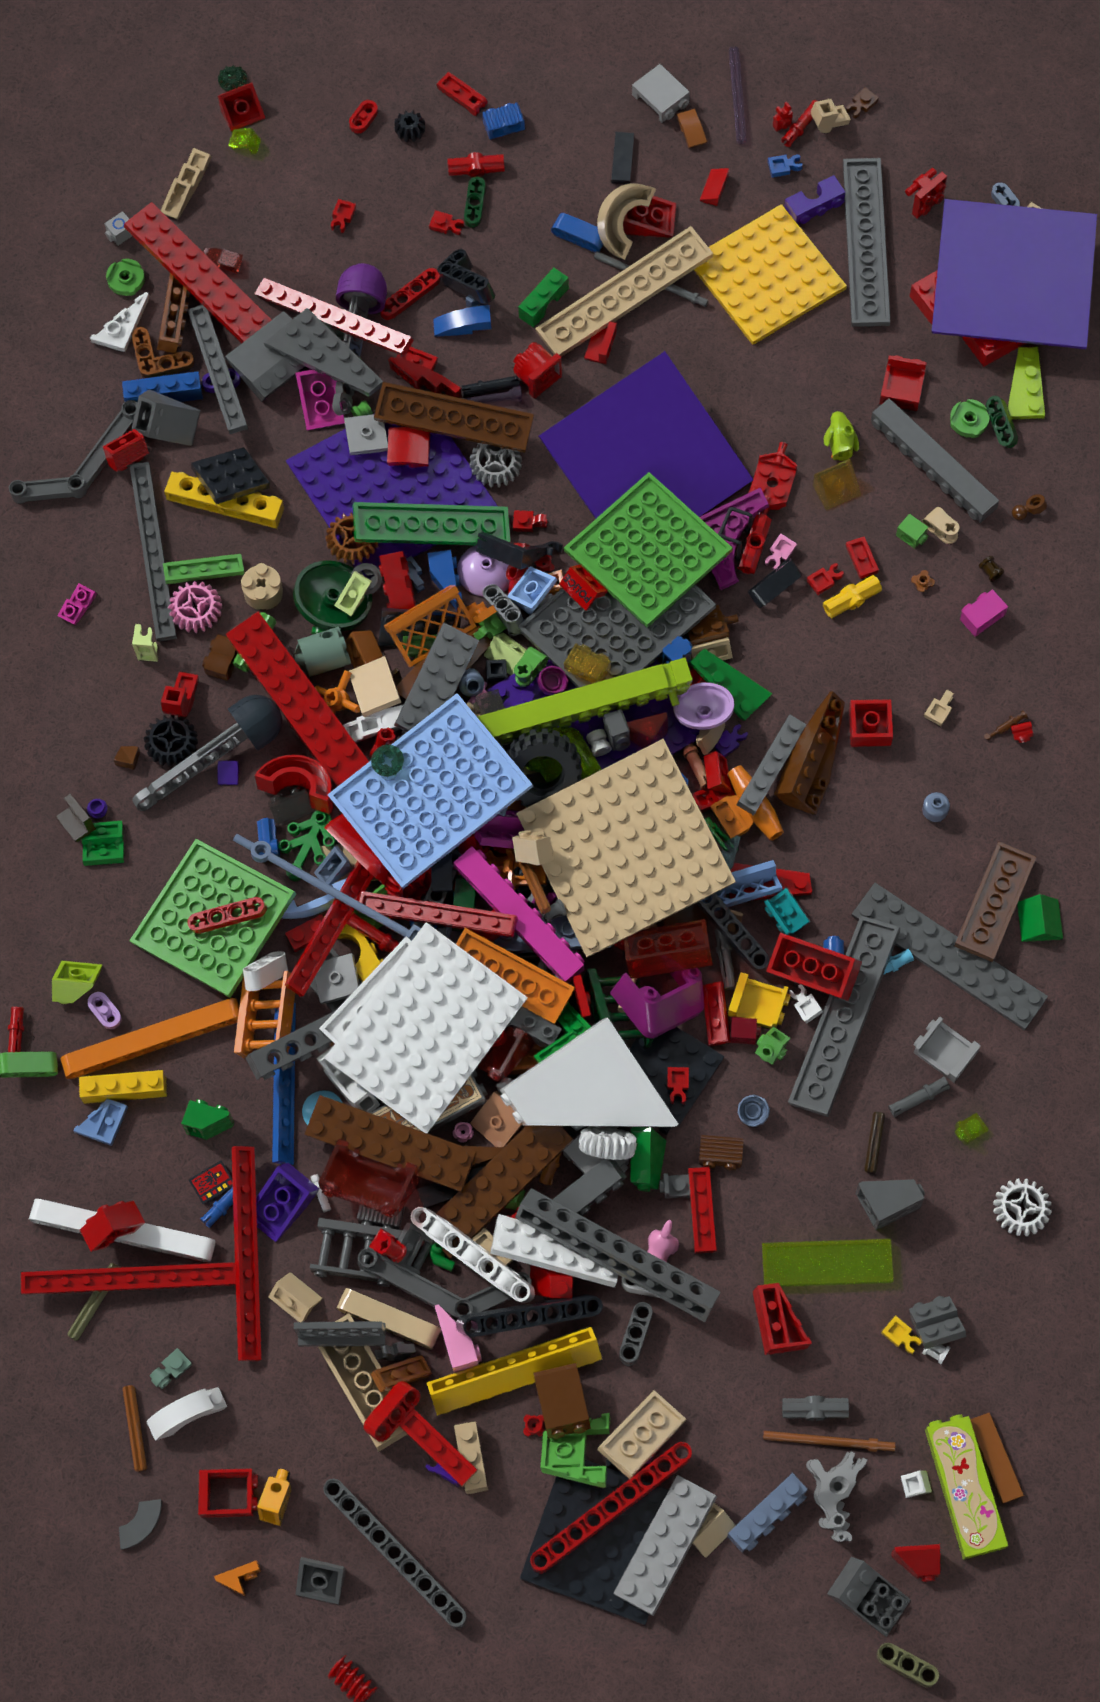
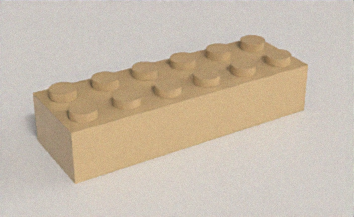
M349 1313L335 1322H354ZM369 1346L318 1347L364 1425L368 1416L390 1391L380 1393L370 1375L374 1370L381 1368ZM398 1426L386 1441L379 1442L372 1436L370 1438L379 1452L406 1436L407 1433Z

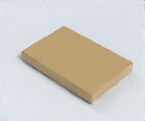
M385 656L349 671L352 673L350 677L364 718L401 703Z

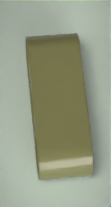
M884 1643L877 1650V1659L882 1665L923 1687H931L939 1679L937 1668L894 1644ZM882 1649H890L893 1652V1658L885 1660L881 1654ZM904 1659L912 1661L913 1670H904L902 1661ZM924 1670H929L933 1673L934 1679L932 1682H926L922 1678Z

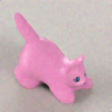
M671 1220L665 1223L662 1230H654L648 1237L649 1249L647 1252L667 1262L671 1254L678 1250L679 1246L678 1239L670 1234L672 1229Z

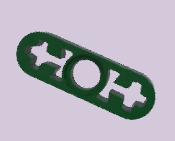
M481 177L471 178L468 184L464 222L470 228L478 227L482 219L486 186L484 179ZM476 184H480L478 193H475ZM477 199L480 203L477 206H473L470 204V201ZM472 212H475L474 221H470Z
M992 396L987 400L986 408L998 442L1006 448H1012L1018 442V435L1006 402L998 396ZM1005 417V424L999 427L998 422L1000 418ZM1007 434L1011 436L1009 437V442L1005 441L1008 439Z

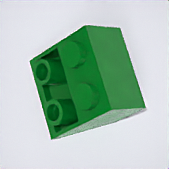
M197 1099L196 1102L189 1100L181 1124L186 1134L208 1140L233 1127L235 1122L228 1108L220 1105L212 1107L207 1102Z

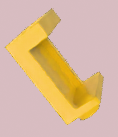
M740 972L728 1010V1016L757 1019V1025L770 1029L772 1027L777 1028L778 1024L782 1025L785 1013H782L783 1005L788 1006L791 994H788V987L784 986V989L755 981L748 978L749 974Z

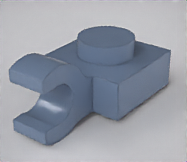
M410 556L407 558L411 582L419 593L425 589L423 586L424 582L419 577L422 574V570L413 557Z

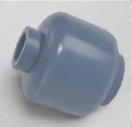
M469 668L465 670L458 688L466 696H477L484 689V679L477 670Z
M935 792L929 794L923 803V815L932 822L942 821L948 815L949 800L942 793Z

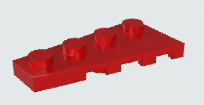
M726 862L731 873L754 866ZM776 869V876L782 886V890L788 888L793 896L812 895L810 873ZM771 880L764 882L762 886L769 888L775 886V884ZM748 887L744 889V892L752 893L756 889ZM779 892L763 896L754 900L771 899ZM729 893L730 899L735 898L736 894Z

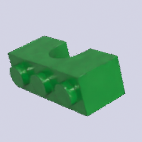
M553 267L518 306L519 318L534 328L545 316L548 304L553 299L558 302L569 289V277Z

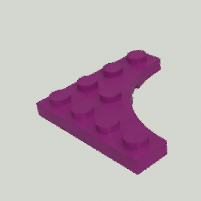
M760 487L699 518L718 534L730 507L749 512L754 518L770 506ZM732 511L722 535L739 540L741 533L749 523V516ZM727 540L725 541L733 548V551L712 569L721 590L739 582L735 570V550L737 544Z

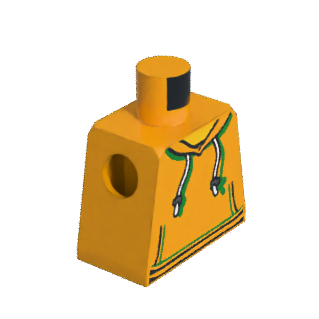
M278 1469L276 1478H268L257 1506L259 1520L281 1526L291 1494V1486L288 1482L291 1475L289 1471Z

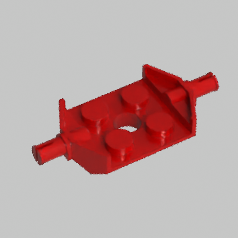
M783 442L779 443L777 452L759 456L752 485L748 492L750 493L761 487L770 507L761 511L759 515H767L769 510H779L786 507L796 474L797 464L785 455L788 446L785 442L784 446ZM774 480L778 485L772 488L767 485V482Z

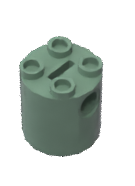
M339 627L297 640L298 644L293 655L298 666L309 677L351 664L349 654L346 651V643Z

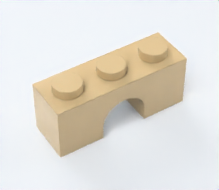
M476 1421L454 1425L459 1453L478 1470L465 1484L466 1494L488 1491Z

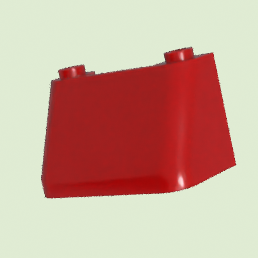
M340 814L331 820L324 828L386 887L385 881L388 879L387 875L390 872L346 817Z

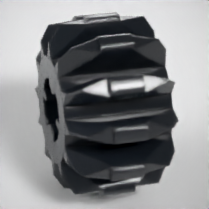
M405 110L404 115L399 113L398 118L394 121L395 133L398 134L399 139L404 138L406 142L409 139H412L414 142L415 137L421 139L422 134L425 133V120L420 113L415 114L414 110L411 113Z

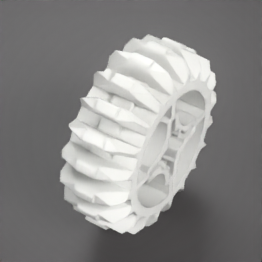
M588 1127L583 1129L581 1136H579L580 1150L592 1157L612 1160L628 1159L633 1157L637 1146L636 1138L633 1134L617 1128Z
M1018 1178L1015 1181V1185L1012 1181H1008V1187L1002 1185L1000 1188L1001 1192H997L995 1195L998 1199L993 1202L997 1206L993 1212L1000 1214L996 1217V1221L1004 1220L1001 1227L1010 1226L1008 1233H1012L1013 1229H1016L1017 1236H1020L1022 1230L1024 1235L1028 1236L1029 1229L1033 1234H1036L1037 1228L1041 1230L1044 1228L1043 1222L1048 1223L1049 1218L1046 1215L1051 1214V1210L1048 1209L1051 1206V1202L1044 1201L1049 1195L1047 1193L1041 1194L1044 1188L1041 1186L1037 1190L1035 1188L1036 1182L1028 1185V1179H1025L1023 1184H1021ZM1021 1192L1019 1199L1006 1201L1009 1195ZM1028 1194L1035 1198L1039 1207L1029 1201ZM1024 1199L1023 1204H1024V1208H1026V1209L1024 1210V1212H1023L1022 1215H1021V1212H1022V1211H1021V1207H1020L1019 1205H1020V1203L1022 1202V1200ZM1006 1208L1016 1214V1220L1010 1217ZM1039 1214L1035 1220L1023 1223L1026 1215Z

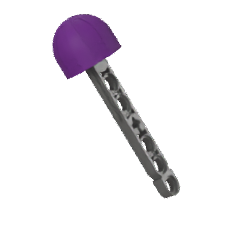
M360 263L350 266L342 273L339 279L336 302L349 312L366 319L368 314L381 312L385 307L387 285L382 273L376 267L369 264ZM345 333L343 343L360 358L363 340L355 337L356 341H354L352 335ZM336 381L333 411L338 416L349 414L352 407L353 399L351 398L354 395V389L341 381ZM343 385H345L347 393L344 392ZM340 402H342L344 410L341 409Z

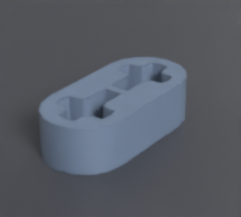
M996 183L993 186L991 196L997 204L1008 205L1009 203L1010 205L1020 206L1018 198L1006 184ZM997 190H999L1000 192L1004 191L1003 195L1001 193L997 194Z

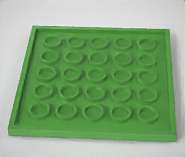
M648 472L564 547V551L587 570L616 600L648 628L733 551V548Z
M195 839L133 934L130 942L231 998L244 977L243 968L254 962L295 898L296 893ZM253 897L261 898L267 906L266 913L260 918L200 934L194 933L187 924L188 918L194 913ZM255 904V908H253V909H254L255 911H258V907H259L260 905H259V904ZM234 909L232 912V916L239 917L242 913V909ZM215 914L212 921L214 923L220 922L222 914ZM198 919V920H197V923L194 924V925H195L196 927H199V923H200L201 921Z

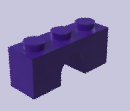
M834 175L818 183L817 194L819 198L808 199L802 191L785 199L784 208L797 224H805L816 215L821 216L827 210L833 207L837 208L843 204L845 190Z

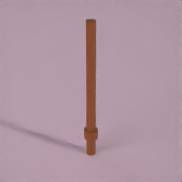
M764 1431L763 1434L764 1440L868 1449L870 1452H877V1450L895 1452L894 1442L878 1441L875 1438L861 1440Z

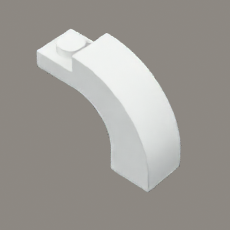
M330 1047L317 1058L324 1072L352 1107L371 1113L380 1105L372 1093L325 1059L332 1049Z
M219 1387L207 1391L202 1389L180 1398L159 1410L147 1420V1424L156 1441L175 1434L180 1428L195 1419L225 1409L227 1405Z

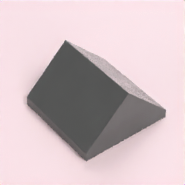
M301 1557L296 1595L339 1604L347 1572L346 1568Z

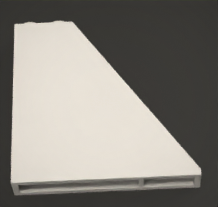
M608 1018L602 1019L500 1089L502 1101L506 1106H511L514 1111L512 1113L514 1119L518 1124L522 1123L523 1126L675 1127L678 1125Z

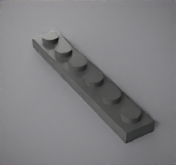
M789 714L736 805L754 816L807 724Z

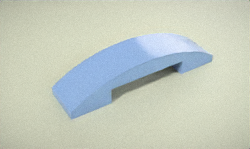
M346 879L332 884V886L340 891ZM327 894L299 907L296 906L293 900L282 918L299 919L319 914L330 908L335 897Z

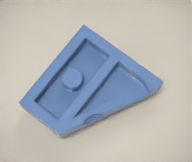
M106 1099L97 1110L89 1114L88 1118L80 1126L77 1125L73 1131L112 1146L128 1107L122 1103Z

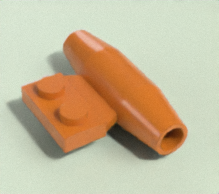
M741 765L730 770L728 776L736 795L726 796L710 806L730 840L733 841L748 832L753 823L770 841L780 837L784 831L773 806L766 796L754 816L736 805L752 776Z

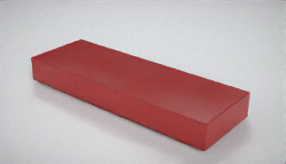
M719 981L703 985L709 1046H717L730 1043L724 984Z

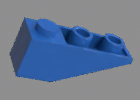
M451 550L427 553L431 579L440 591L449 585L460 586L459 575L454 574V569L457 568L456 556L452 557ZM453 599L450 603L457 611L458 603L456 599Z

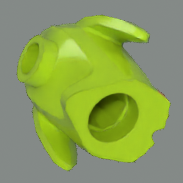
M836 411L832 413L830 427L824 435V444L827 447L830 445L832 451L831 458L839 461H846L851 458L853 448L855 451L859 450V442L856 432L843 412Z

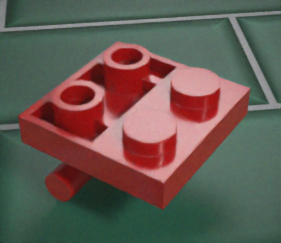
M934 168L917 177L913 184L905 190L907 196H911L919 190L915 194L912 215L917 219L921 215L925 216L935 203L939 204L944 199L947 175L941 172L934 179L930 180L937 174Z

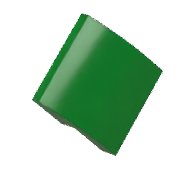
M123 822L93 823L96 830L82 839L84 866L123 863Z

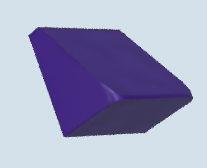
M218 761V785H238V761Z

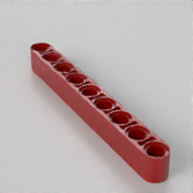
M685 1442L675 1444L532 1554L530 1559L533 1570L537 1573H544L684 1467L691 1459V1447ZM678 1449H685L688 1452V1456L684 1459L678 1458L676 1456ZM661 1462H667L671 1468L667 1472H661L658 1465ZM645 1475H649L653 1479V1483L649 1486L643 1485L640 1481ZM626 1489H633L636 1495L632 1499H626L623 1496V1492ZM607 1503H616L618 1506L617 1511L614 1513L608 1512L605 1509ZM594 1515L598 1516L600 1523L597 1526H590L587 1522L588 1518ZM579 1529L582 1531V1537L579 1540L572 1539L570 1537L572 1530ZM555 1543H562L565 1546L562 1553L557 1554L553 1552L552 1547ZM543 1556L547 1559L544 1567H537L534 1564L537 1557Z

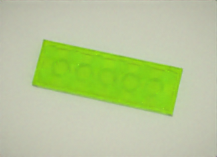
M891 1239L762 1243L764 1285L779 1283L780 1286L893 1283L894 1281Z

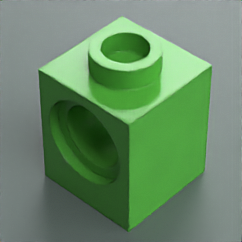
M909 514L897 527L896 536L915 549L919 544L923 545L927 540L928 526Z

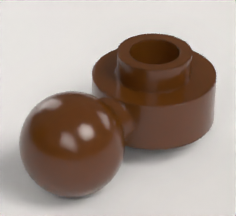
M1036 494L1026 501L1025 506L1016 505L1012 509L1013 518L1023 520L1029 512L1031 514L1042 513L1047 507L1044 496Z

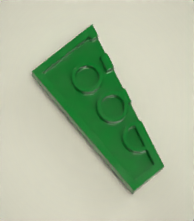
M705 648L689 662L707 683L718 684L731 693L734 699V712L742 721H745L773 694Z

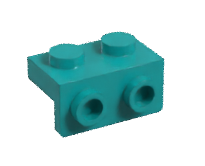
M785 888L770 900L764 901L766 912L771 918L775 917L778 922L776 926L783 934L786 933V935L791 936L811 922L788 888Z

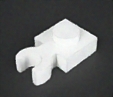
M800 984L798 985L801 989L799 995H795L792 990L789 992L794 1000L799 1001L794 1006L807 1024L822 1014L823 1010L812 994L806 996L807 991Z

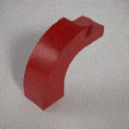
M179 672L175 686L165 687L161 699L163 713L186 717L190 713L199 681L198 675Z

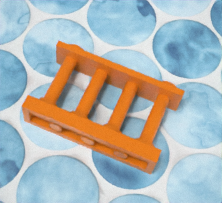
M284 971L283 980H275L263 988H282L280 1000L258 1001L260 990L247 991L243 977L234 1053L242 1058L252 1053L253 1049H260L291 1033L295 992L284 985L291 974L289 971ZM279 1008L278 1020L256 1021L258 1009ZM277 1028L275 1040L253 1041L256 1029Z

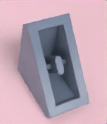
M334 846L314 874L319 880L331 886L352 870L348 858L338 846Z

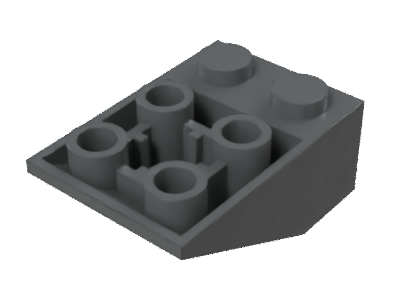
M149 389L139 395L132 429L137 430L148 438L192 446L201 410Z
M853 1557L850 1558L827 1593L837 1603L885 1637L888 1636L911 1600L864 1561Z

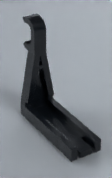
M480 532L478 533L479 538L477 539L476 552L522 570L545 555L552 556L553 550L562 552L563 544L550 541L542 545L523 548L488 533Z

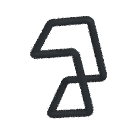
M730 507L718 535L724 540L738 544L735 559L739 560L741 558V541L722 534L732 511L749 516L748 528L745 527L743 530L750 533L752 528L753 515L735 507Z

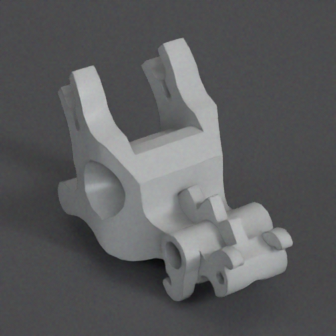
M846 1452L842 1461L828 1472L824 1471L819 1460L813 1459L806 1463L807 1469L816 1480L814 1500L823 1509L826 1516L824 1519L820 1518L819 1525L822 1528L833 1529L834 1534L831 1538L838 1542L852 1540V1535L846 1531L850 1524L845 1521L850 1513L842 1511L845 1503L840 1500L849 1496L856 1483L858 1471L867 1462L865 1458H858L856 1463L852 1465L853 1457L855 1456L853 1452Z

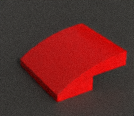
M408 427L389 428L387 463L389 466L407 464L410 468L429 466L430 432Z

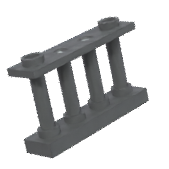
M319 1218L317 1226L324 1235L318 1265L310 1264V1270L314 1272L315 1276H341L374 1281L379 1286L390 1287V1283L367 1271L348 1269L352 1242L356 1236L364 1237V1249L370 1248L369 1246L380 1228L392 1234L397 1240L403 1230ZM335 1233L343 1234L344 1237L339 1268L327 1266L331 1239ZM363 1256L362 1262L370 1264L371 1256Z

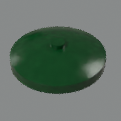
M331 560L315 562L304 568L298 575L293 590L295 605L308 622L324 630L339 627L340 631L353 629L366 619L372 605V594L364 595V600L352 616L334 606L347 585L354 568L345 563Z

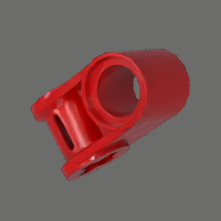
M380 1228L369 1246L395 1263L402 1261L407 1251L405 1245L382 1228Z

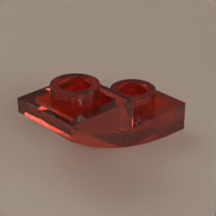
M204 248L203 253L218 267L238 273L243 257L242 254L218 248Z

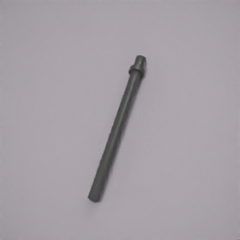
M598 251L594 255V259L622 271L630 266ZM673 284L665 288V290L691 300L693 304L698 303L706 307L709 302L708 299L699 296V293L689 292Z

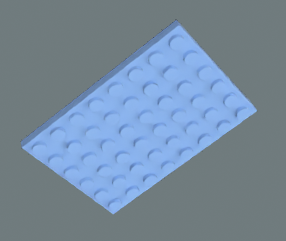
M455 694L331 791L328 796L402 889H404L530 790L533 784L462 698Z

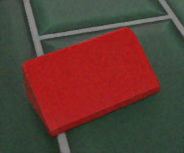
M728 168L711 169L700 198L701 202L718 206L729 177Z
M718 751L705 755L704 764L708 789L731 793L727 759Z

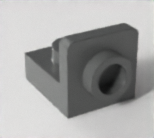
M663 1173V1180H659L660 1193L664 1192L665 1199L690 1197L689 1174L668 1176V1173Z

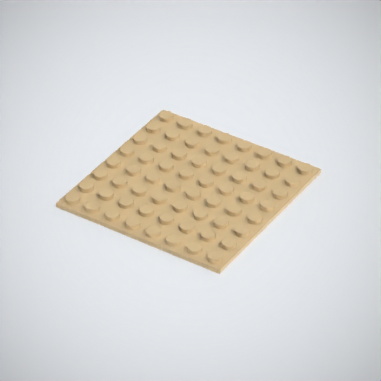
M664 739L517 813L525 831L530 830L531 834L542 832L543 836L551 838L554 860L541 865L557 898L564 904L567 912L566 916L586 957L736 883Z

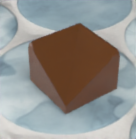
M121 746L114 758L115 765L135 770L141 752L139 747Z

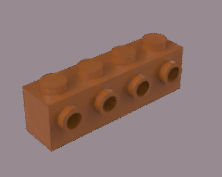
M171 273L167 285L157 350L176 353L177 347L182 345L183 336L180 335V330L184 331L186 319H182L183 313H187L188 302H185V298L189 297L190 292Z

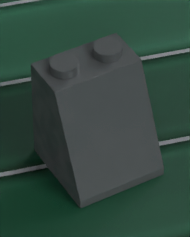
M914 1179L860 1182L855 1194L875 1230H878L921 1208L925 1192L920 1184H916Z

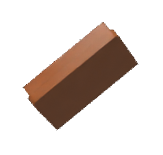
M372 631L352 632L345 640L346 650L354 669L383 657Z

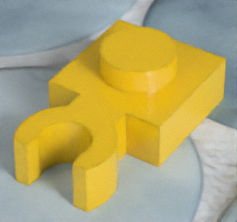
M896 1315L881 1332L897 1347L903 1343L906 1351L910 1354L914 1353V1350L910 1347L911 1342H915L919 1346L922 1343L918 1337H911L909 1335L912 1329Z

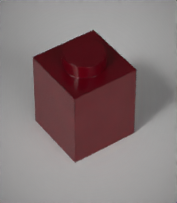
M732 1017L730 1043L755 1044L756 1038H760L761 1026H757V1019Z

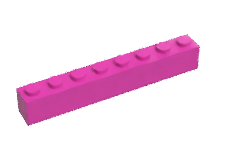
M473 847L469 848L453 862L455 869L496 912L516 915L518 917L515 933L559 979L569 984L574 976L579 975L585 970L584 959L577 952L574 954L569 949L570 945L563 937L559 939L556 936L554 927L550 923L545 924L541 920L542 915L536 908L531 909L527 905L528 900L521 893L517 894L513 890L514 886L507 878L503 880L499 875V869L494 864L489 865L485 861L486 856L480 849L476 851Z

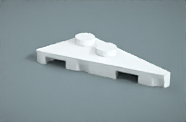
M145 292L137 297L132 306L128 309L124 308L112 321L107 322L103 330L97 335L93 334L90 337L91 342L126 352L132 338V332L136 329L150 298L149 293Z

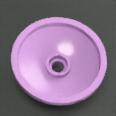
M477 545L469 548L461 556L457 567L461 585L469 593L479 597H484L483 589L490 584L497 585L503 592L509 589L510 580L506 577V569L509 565L476 552Z
M698 683L691 685L686 693L677 695L680 704L673 706L674 714L680 723L692 729L707 730L722 725L731 717L734 711V699L726 688L718 684Z

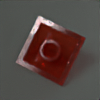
M667 712L627 722L630 729V742L644 749L664 739L668 732Z

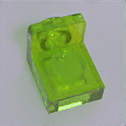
M252 128L234 129L228 145L232 149L247 148L252 154H256L261 138Z
M977 1112L963 1121H958L955 1125V1134L960 1141L964 1140L966 1144L988 1132V1128Z

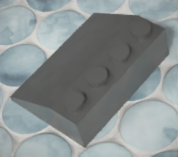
M284 311L225 356V359L261 402L296 376L297 372H301L306 368V366L298 363L297 360L289 356L285 357L279 351L272 348L269 349L264 345L266 340L293 320Z

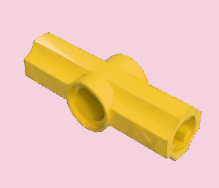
M872 575L856 585L853 583L847 585L838 595L823 602L826 614L832 619L848 609L854 610L856 609L855 606H861L866 599L882 591L880 581Z

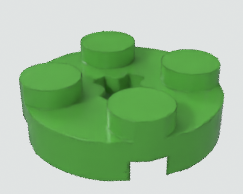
M121 259L122 262L117 264L114 262L106 273L109 288L119 295H135L145 282L141 265L132 259ZM126 274H129V279L123 280V278H121L122 276H126Z
M972 399L957 403L950 415L951 428L961 436L978 437L988 427L990 417L986 411L987 408L981 402ZM971 415L974 421L969 422L964 417Z

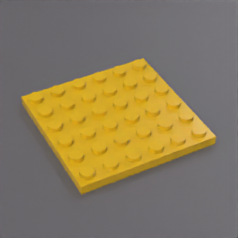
M782 204L711 245L709 249L713 252V257L694 269L752 345L844 291L847 287Z

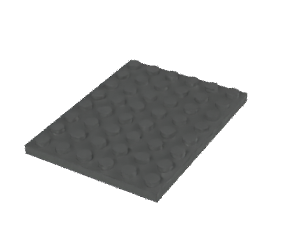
M694 585L647 628L608 591L605 596L596 598L590 608L585 611L562 588L518 626V629L541 653L548 656V659L556 667H560L566 673L567 678L579 688L648 668L663 654L662 650L664 647L671 644V641L677 636L683 637L716 608V604L700 588Z

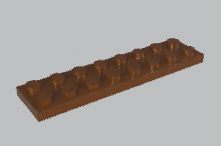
M383 382L374 420L525 453L534 414Z
M319 1095L304 1134L460 1192L464 1189L477 1154L476 1151L322 1095Z
M526 1126L464 1186L462 1192L459 1191L436 1214L472 1239L561 1154L574 1139L562 1126ZM458 1236L455 1237L452 1241V1245L454 1248L458 1247L460 1244V1239ZM445 1248L442 1249L448 1255L449 1258L452 1259L454 1257V1255L447 1251Z

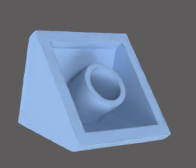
M530 566L507 597L526 613L532 615L553 588L557 578Z

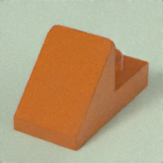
M254 1561L216 1575L214 1578L219 1584L246 1596L240 1579L244 1578L245 1581L257 1577V1573L261 1572L259 1563Z

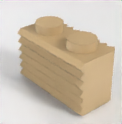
M530 830L519 832L518 836L512 837L516 862L541 865L554 860L551 838L543 836L542 832L531 834Z

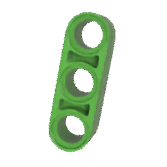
M56 1052L0 1053V1077L2 1078L49 1077L58 1075Z

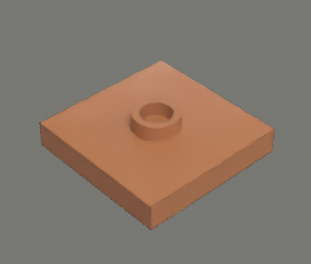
M497 1091L493 1092L470 1124L495 1147H505L523 1124L517 1123L512 1115L514 1113L510 1105H505L500 1097L501 1094Z

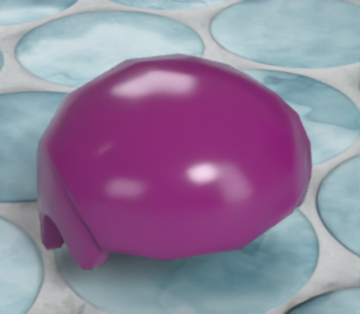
M549 666L540 672L538 685L544 694L551 696L565 691L568 685V678L560 667Z

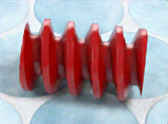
M345 1655L332 1667L328 1678L333 1679L336 1677L334 1684L336 1686L342 1684L340 1690L342 1692L348 1691L346 1696L348 1699L355 1697L353 1702H365L378 1688L376 1686L369 1689L372 1681L363 1682L365 1674L357 1676L359 1667L351 1669L353 1661L345 1663L344 1661L347 1656Z

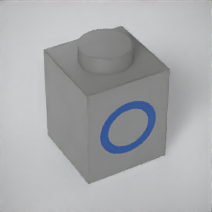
M123 211L104 223L106 228L105 235L109 241H114L118 246L132 237L124 228V223L129 218Z

